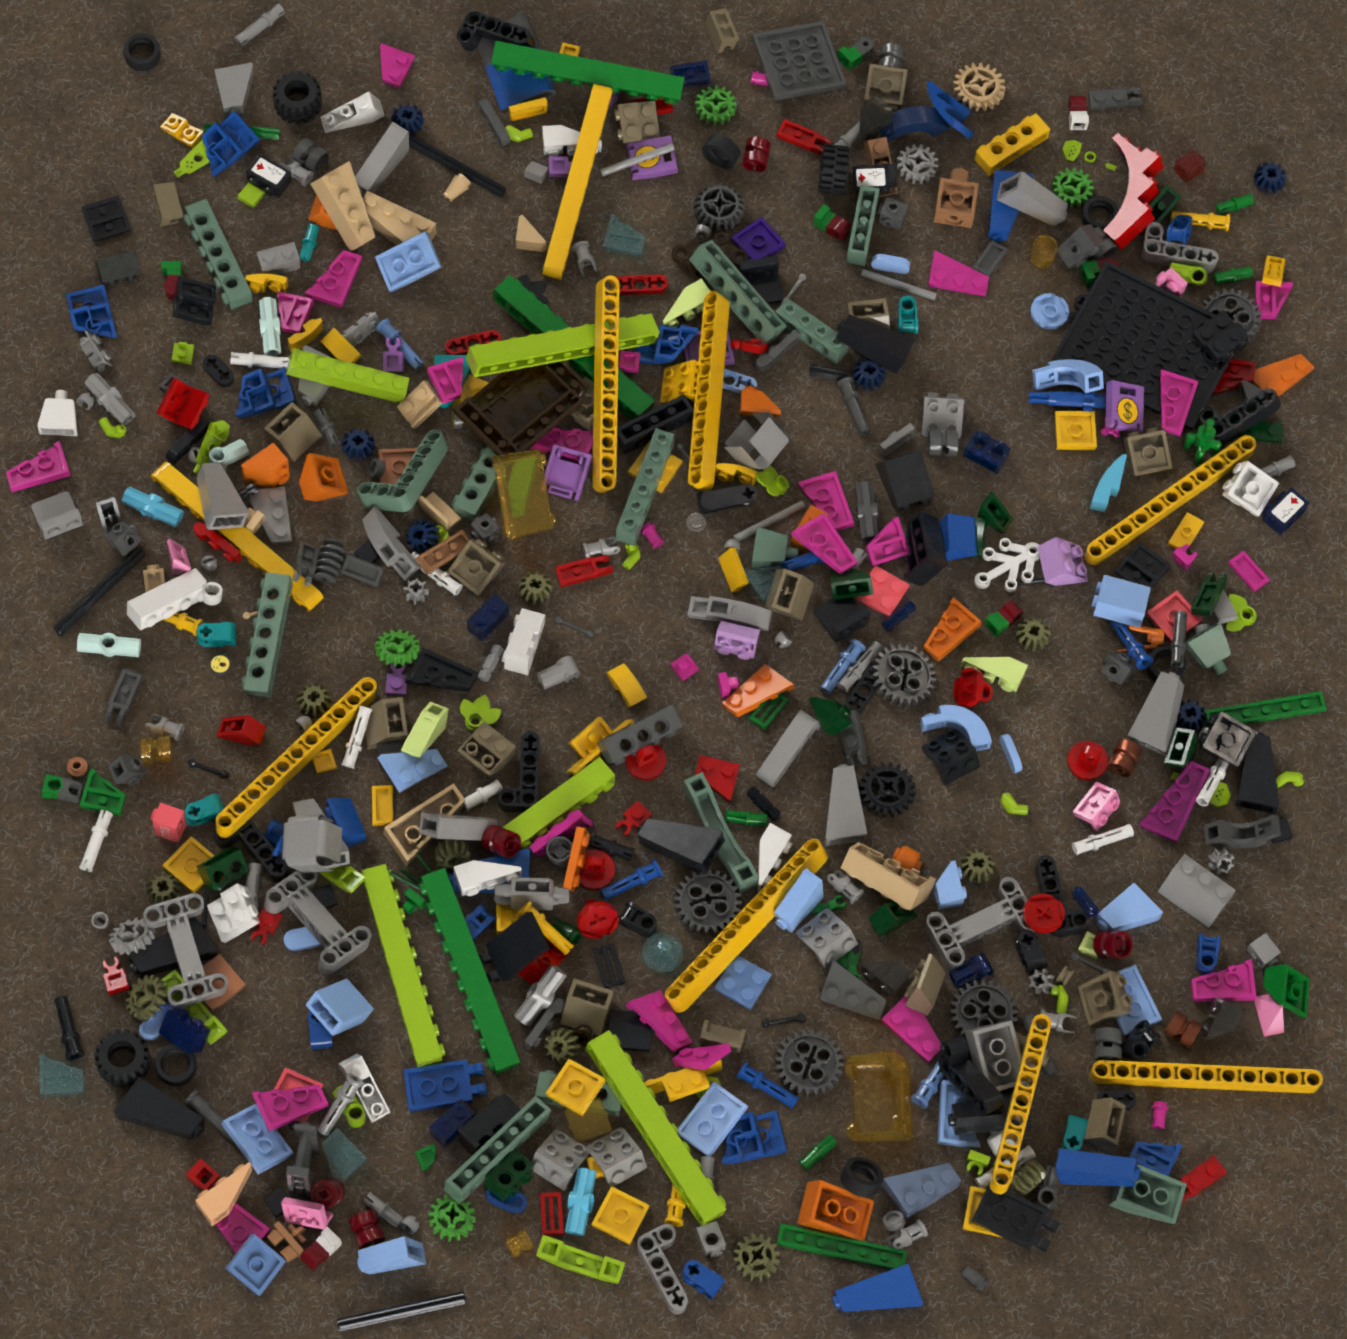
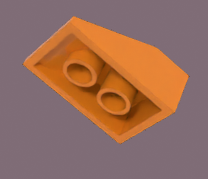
M822 1180L807 1182L797 1223L829 1234L865 1241L874 1201L857 1196Z

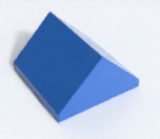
M947 513L939 522L947 561L977 555L975 518Z

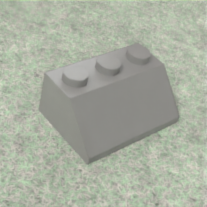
M1184 854L1158 890V893L1209 929L1232 899L1236 890Z
M1012 1020L965 1031L975 1067L999 1091L1014 1087L1022 1057Z

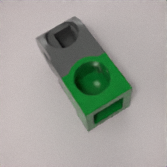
M862 37L851 48L847 49L843 46L839 49L837 58L850 71L872 55L874 42L869 37Z
M46 774L41 798H53L79 803L83 784L67 778Z

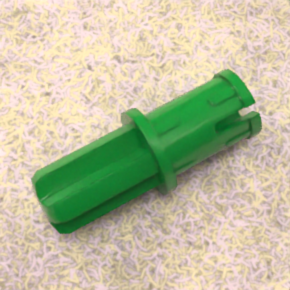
M1250 193L1238 198L1232 197L1228 201L1216 204V212L1219 215L1234 210L1238 212L1241 208L1252 206L1254 199Z
M1251 266L1238 269L1230 268L1228 271L1215 272L1213 277L1216 285L1232 281L1236 283L1237 280L1253 277V270Z
M727 810L725 821L744 824L746 827L747 825L766 827L767 814L751 813L749 810H746V812Z
M828 1135L817 1146H812V1150L798 1161L799 1164L808 1172L820 1159H825L824 1156L837 1145V1140L832 1135Z

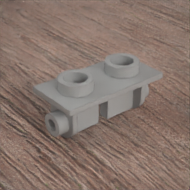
M376 312L365 313L356 322L357 326L352 325L346 331H343L342 336L353 347L360 344L369 334L376 331L375 329L380 323Z
M85 331L87 337L80 338L79 345L86 356L93 353L88 358L93 368L101 372L105 369V365L113 366L110 362V354L100 346L102 343L101 339L96 334Z

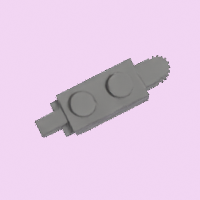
M512 877L511 884H498L494 889V901L502 905H511V909H521L528 901L532 903L531 906L536 910H553V905L569 903V889L554 886V881L550 878Z

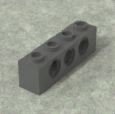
M666 705L597 741V745L607 764L614 763L618 765L626 761V756L630 754L635 756L643 747L659 744L661 742L660 738L664 736L669 738L678 733L677 729L683 727L673 705ZM656 722H659L661 725L660 732H657L655 729ZM639 731L644 735L643 741L638 739L637 734ZM621 740L626 742L625 750H622L620 747Z

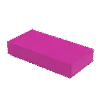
M1242 551L1228 562L1253 592L1270 581L1245 551Z

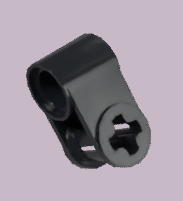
M627 902L625 910L621 916H618V924L643 937H652L657 931L655 916L641 909L636 904ZM650 923L653 926L651 928H644L642 925Z
M1031 931L1020 933L1015 942V948L1022 965H1025L1027 969L1025 972L1029 974L1034 972L1035 969L1040 970L1047 967L1046 955L1041 949L1035 934Z
M1147 1020L1140 1021L1123 1042L1121 1048L1122 1055L1125 1058L1144 1059L1160 1040L1161 1035L1149 1026L1150 1023Z

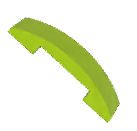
M346 865L328 868L332 871L319 872L327 880L349 893H352L366 879L365 876L353 867H347Z
M173 970L161 979L164 981V985L168 987L164 991L168 993L171 987L184 983L183 978L176 970ZM177 992L171 998L178 1002L183 999V995ZM202 1002L178 1008L181 1013L186 1014L207 1029L205 1040L210 1045L228 1032Z
M545 1235L542 1236L536 1254L537 1257L563 1269L619 1284L625 1262L607 1256L603 1258L565 1245L563 1241Z

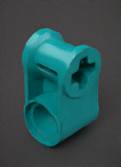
M903 296L899 301L897 311V332H914V334H918L916 300L912 296ZM903 306H909L911 309H905Z
M232 622L203 623L197 628V641L203 647H223V645L234 647L236 645V625Z
M212 794L188 804L185 808L187 824L196 827L209 821H214V818L224 809L219 795Z
M1069 1114L1061 1149L1080 1151L1085 1139L1088 1119ZM1070 1143H1074V1148L1070 1147Z

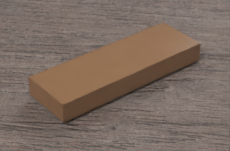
M460 530L417 556L416 561L426 575L458 557L470 539L463 530Z

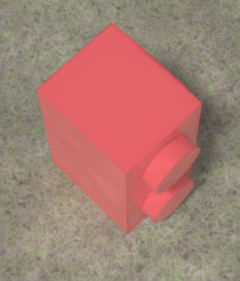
M160 803L158 809L155 808L151 815L155 835L179 843L187 825L184 810Z

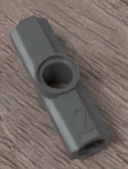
M861 481L855 485L856 512H858L857 522H859L861 541L870 542L878 534V507L874 500L873 483Z

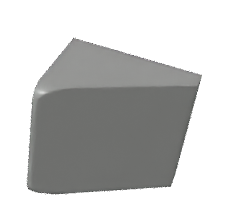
M531 161L524 171V177L542 184L548 172V167Z

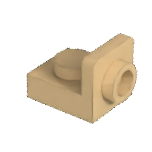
M248 508L249 515L244 527L255 535L266 518L259 510L256 512L252 508Z
M159 564L147 565V570H143L145 592L165 583L164 568H159Z

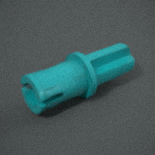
M308 224L305 238L301 241L303 245L299 258L303 262L311 260L313 249L317 246L316 239L320 228L315 224Z

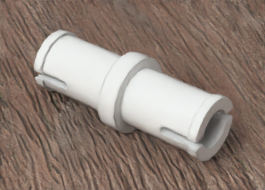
M496 779L483 788H477L476 792L464 798V808L469 811L482 802H488L489 798L503 790L502 785Z

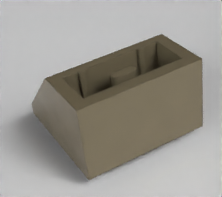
M886 298L847 303L846 318L850 314L890 329Z
M292 402L264 428L265 439L271 444L274 443L293 463L301 458L322 437L307 414Z
M784 568L776 570L764 608L802 621L814 582L801 574Z
M403 697L383 699L367 707L372 709L365 731L367 750L404 745L408 732Z
M483 722L457 752L490 777L501 771L516 755V746L486 722Z
M929 953L925 960H920L917 968L914 969L910 980H912V983L907 987L904 997L907 998L904 1006L926 1016L934 1007L946 974L932 954Z
M573 979L560 1025L571 1029H576L577 1026L582 1024L588 1025L593 1030L594 1036H600L613 1002L614 991Z
M1112 1097L1093 1100L1084 1140L1116 1156L1125 1118L1126 1105Z

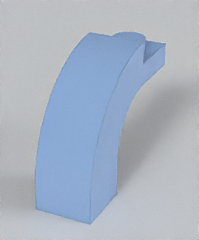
M1071 359L1047 362L1048 366L1032 370L1033 386L1036 390L1064 384L1077 386L1085 393L1104 389L1103 371L1090 362Z
M941 705L938 708L937 714L929 713L921 718L920 727L922 732L942 727H951L960 731L966 740L976 748V751L989 749L991 746V736L985 723L979 716L964 707Z

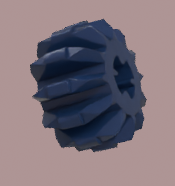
M407 103L406 106L400 104L399 109L394 108L391 121L415 135L416 130L421 131L424 118L421 109L417 110L416 105L410 107V104Z
M1265 161L1263 166L1259 165L1254 173L1255 186H1259V191L1266 189V194L1270 190L1275 194L1277 190L1283 189L1284 183H1286V170L1281 169V164L1276 166L1273 161L1269 165Z
M865 357L863 362L858 360L856 366L853 367L852 377L856 381L857 387L863 385V390L865 391L867 386H869L870 390L873 391L874 387L880 388L881 382L885 381L884 374L886 370L880 364L875 363L873 360L868 361Z
M361 427L358 428V431L351 428L350 433H345L344 439L341 440L343 453L347 454L348 459L355 456L356 462L359 460V457H362L365 461L366 455L372 456V450L375 449L374 436L369 435L368 429L362 432Z
M427 519L413 520V526H408L410 532L405 534L409 537L406 543L411 545L410 548L412 550L424 553L432 548V546L437 545L435 541L440 538L439 535H436L439 529L434 527V522L427 521Z
M1188 699L1187 703L1181 700L1176 726L1181 725L1180 728L1198 732L1199 727L1205 725L1204 720L1207 718V714L1203 713L1205 710L1204 706L1198 707L1199 701H1196L1194 704L1191 699Z

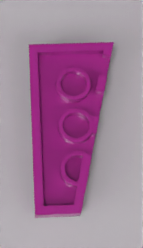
M1191 761L1169 790L1164 793L1160 801L1150 810L1146 818L1141 821L1139 827L1177 843L1196 803V798L1199 796L1209 775L1210 769Z

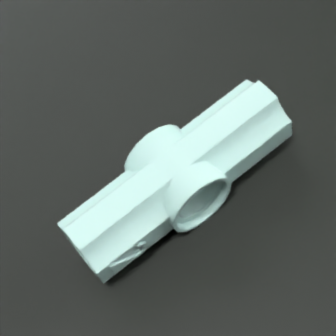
M264 297L259 300L261 316L259 321L261 337H263L264 355L277 356L281 354L279 336L281 331L279 317L277 316L276 299L271 297Z
M79 633L77 651L103 654L108 657L114 655L139 657L141 639L117 637L113 633H105L103 635ZM107 643L114 644L112 647H105Z

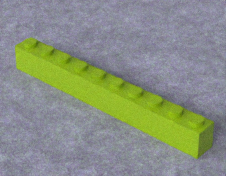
M652 313L619 318L618 351L656 343L660 331ZM605 321L604 325L607 329H609L610 326L608 322ZM584 324L574 328L567 327L563 330H551L546 333L530 334L519 338L513 337L503 341L496 340L487 344H475L469 347L466 360L473 377H480L595 355V324ZM604 341V346L609 349L608 342Z
M386 864L361 870L362 875L366 878L363 881L416 1065L417 1067L442 1063V1056L445 1055L442 1043L438 1044L436 1036H440L436 1023H432L433 1009L431 1004L427 1005L425 997H428L425 985H421L419 978H422L420 966H416L414 959L417 958L414 946L410 947L408 942L411 939L409 928H404L403 920L406 919L403 908H399L397 901H400L398 890H393L391 884L394 882V877L389 874L392 870H387Z
M610 1030L588 1042L585 1049L699 1225L709 1224L722 1216L726 1211L724 1199L714 1191L711 1179L704 1176L700 1162L697 1159L694 1160L691 1156L690 1147L685 1141L682 1142L678 1136L679 1131L677 1127L669 1122L665 1109L655 1101L654 1092L644 1084L643 1075L633 1067L630 1055L627 1052H623L618 1037L615 1034L612 1035Z

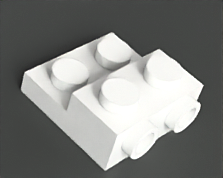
M1249 461L1238 463L1233 469V478L1231 480L1228 479L1224 483L1222 495L1234 504L1242 506L1253 515L1260 516L1279 483Z
M238 883L220 893L221 897L207 905L221 942L227 943L260 923L257 917L259 914L258 910L250 900L251 893L249 889Z

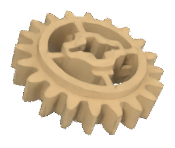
M972 63L971 68L965 65L964 70L959 69L958 75L954 77L953 94L957 95V101L963 100V106L968 104L969 110L975 107L976 112H978L979 108L982 107L985 112L987 106L993 109L994 104L999 105L1000 100H1003L1006 88L1004 86L1005 80L1001 79V73L995 74L996 68L989 70V64L985 68L982 63H979L978 67ZM989 90H994L989 95H986L987 93H989Z

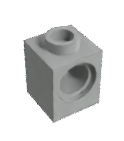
M1266 933L1249 944L1246 950L1254 961H1258L1257 965L1261 970L1265 967L1275 966L1279 962L1278 958L1281 954V951Z
M717 1221L696 1228V1236L705 1257L710 1255L711 1258L723 1254L722 1251L725 1250L726 1243ZM713 1237L717 1240V1243L709 1245L706 1239Z

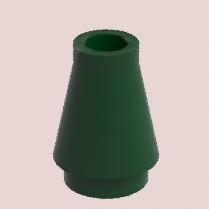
M558 918L551 924L574 946L580 941L582 934L578 927L563 922Z

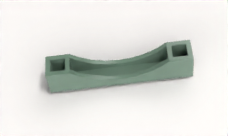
M703 772L684 780L683 791L701 825L706 828L723 831L725 842L717 854L730 879L734 880V886L738 887L737 892L742 894L757 887L759 876L750 859L744 854L731 834Z

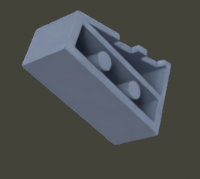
M950 1163L884 1178L882 1186L898 1210L903 1213L905 1220L958 1188L961 1179Z

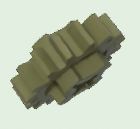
M145 975L144 980L138 978L137 985L132 984L133 990L128 991L130 998L125 1000V1002L129 1003L126 1007L130 1011L129 1014L140 1021L143 1019L148 1021L150 1016L155 1018L156 1011H162L161 1005L166 1004L164 998L168 996V993L164 992L168 987L164 985L163 980L154 975L150 977Z
M753 1233L750 1240L746 1236L743 1237L744 1244L738 1242V1249L734 1250L733 1255L738 1257L734 1258L733 1263L739 1264L736 1271L743 1270L742 1277L745 1278L747 1275H750V1281H753L754 1277H758L759 1282H761L764 1275L769 1279L771 1276L770 1271L772 1273L777 1271L774 1265L780 1264V1260L776 1259L780 1257V1252L774 1251L777 1248V1244L771 1245V1238L769 1237L767 1240H764L763 1234L756 1238ZM767 1250L770 1252L771 1261L766 1256ZM761 1252L760 1259H757L752 1263L753 1256H756ZM742 1254L747 1257L748 1262L746 1265L743 1262ZM762 1268L763 1270L755 1271L754 1269Z

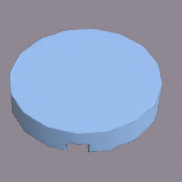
M1052 293L1036 297L1030 309L1031 318L1035 324L1048 330L1063 326L1069 316V307L1062 297L1059 298L1055 296L1056 294Z

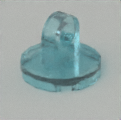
M654 934L643 945V962L654 973L667 974L675 971L683 960L684 951L682 944L678 938L671 934Z

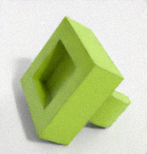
M187 342L174 343L172 363L192 365L194 345L187 344Z
M970 1150L966 1160L969 1162L966 1171L969 1172L972 1166H977L979 1169L977 1176H981L983 1168H987L991 1157Z

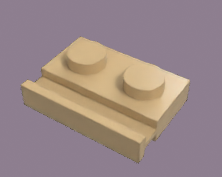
M423 380L397 408L407 422L411 424V427L415 429L442 402L429 382Z

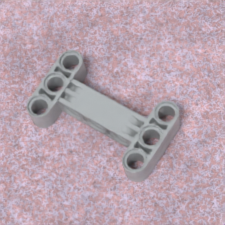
M297 870L267 891L264 908L268 913L277 914L289 907L325 948L321 952L318 969L321 973L330 975L368 948L372 936L371 931L365 926H358L347 933L310 892L315 886L318 876L317 872L303 873ZM287 888H292L295 891H289ZM271 899H275L279 902H272ZM357 937L363 938L364 941L358 940ZM342 948L347 949L348 952H344V951H342L341 949H342ZM324 960H330L333 963H326Z
M1005 877L1001 880L997 892L1001 899L1000 902L952 925H949L945 917L939 912H931L927 916L925 930L949 970L958 971L962 968L965 960V953L962 947L966 945L965 943H972L984 937V934L988 935L1003 928L1002 925L1007 926L1014 922L1020 933L1023 931L1035 933L1034 930L1023 924L1025 922L1023 919V909L1017 910L1013 907L1014 904H1019L1024 908L1025 903L1028 901L1014 878ZM1008 886L1013 891L1006 892L1003 887ZM936 921L940 926L933 927L930 922ZM940 939H947L950 944L944 945L940 942ZM955 956L960 962L954 963L950 960V957Z
M196 893L151 905L143 913L144 922L149 928L167 925L184 982L171 987L168 991V1002L173 1008H182L219 997L228 990V979L224 974L216 973L206 977L188 921L189 918L200 915L204 909V900L202 896ZM195 900L200 903V906L197 909H191L188 906L189 903ZM171 907L179 908L180 911L176 915L168 913V909ZM150 913H157L159 915L156 921H150L147 917ZM216 980H221L225 985L221 989H215L213 983ZM200 986L204 989V992L201 995H195L192 989ZM177 992L183 995V999L178 1002L171 998Z

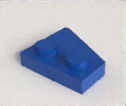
M1136 1142L1129 1158H1135L1138 1165L1169 1176L1182 1148V1144L1176 1143L1175 1146L1163 1145V1143L1149 1144L1147 1142Z

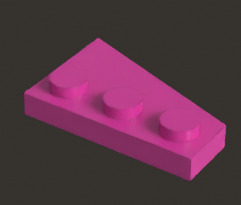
M934 250L928 286L986 296L988 276Z
M1161 369V430L1179 437L1181 436L1199 381Z
M554 428L532 446L531 449L550 455L553 444L590 454L593 447V429L591 431H580V429L560 430L559 428ZM563 452L561 459L579 464L580 457Z
M60 441L54 443V447L49 450L39 452L38 456L32 460H25L6 472L11 492L70 476Z
M836 471L798 482L799 488L816 508L828 513V519L836 531L854 526V521Z
M825 513L791 532L794 538L839 574L856 566L858 563Z
M1252 959L1236 966H1229L1225 970L1214 971L1192 979V1001H1255L1256 988Z
M903 997L881 1021L929 1063L940 1052L941 1043L925 1015L904 1006L907 998Z

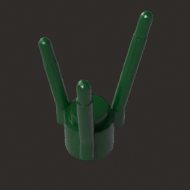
M417 854L416 857L428 874L432 873L433 871L425 860H423L420 854ZM403 868L400 869V872L414 882L393 871L389 872L391 876L420 891L418 884L421 883V880Z

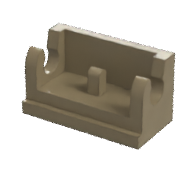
M727 9L709 11L705 20V26L717 54L722 53L727 46L729 50L734 49L739 41V37Z
M175 183L153 184L151 196L160 227L179 223L178 219L183 217Z
M704 1020L699 1044L707 1046L729 1044L731 1052L740 1054L746 1030L742 1029L739 1031Z

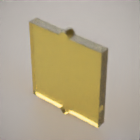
M600 1097L592 1101L583 1116L570 1109L565 1110L570 1124L569 1129H572L578 1143L613 1130L607 1117L608 1112L605 1111Z

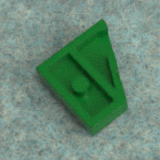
M90 769L81 798L80 808L97 812L104 810V813L109 811L113 815L121 816L126 794L113 787L112 783L108 780H104L94 769Z

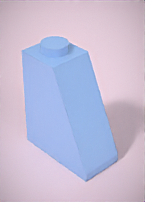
M807 868L802 872L774 912L775 923L781 929H787L792 933L817 904L820 903L824 898L822 880Z
M1133 883L1099 912L1096 920L1098 921V927L1102 931H1124L1158 921L1163 911Z
M405 1236L358 1250V1266L361 1272L367 1274L426 1264L423 1243Z

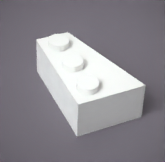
M523 608L520 615L516 614L513 624L515 628L513 633L511 632L509 635L508 646L502 657L504 669L524 675L529 674L545 624V614Z

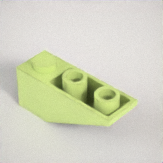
M702 279L684 288L664 318L663 325L677 328L679 326V322L676 319L678 316L683 315L686 321H690L696 316V313L703 311L704 298L710 290Z
M965 657L962 660L961 668L964 667L966 669L969 667L984 670L983 677L985 682L993 683L997 676L999 677L998 684L1001 685L1003 690L1017 692L1028 665L1011 657Z
M429 702L421 711L401 751L420 758L446 729L449 708Z

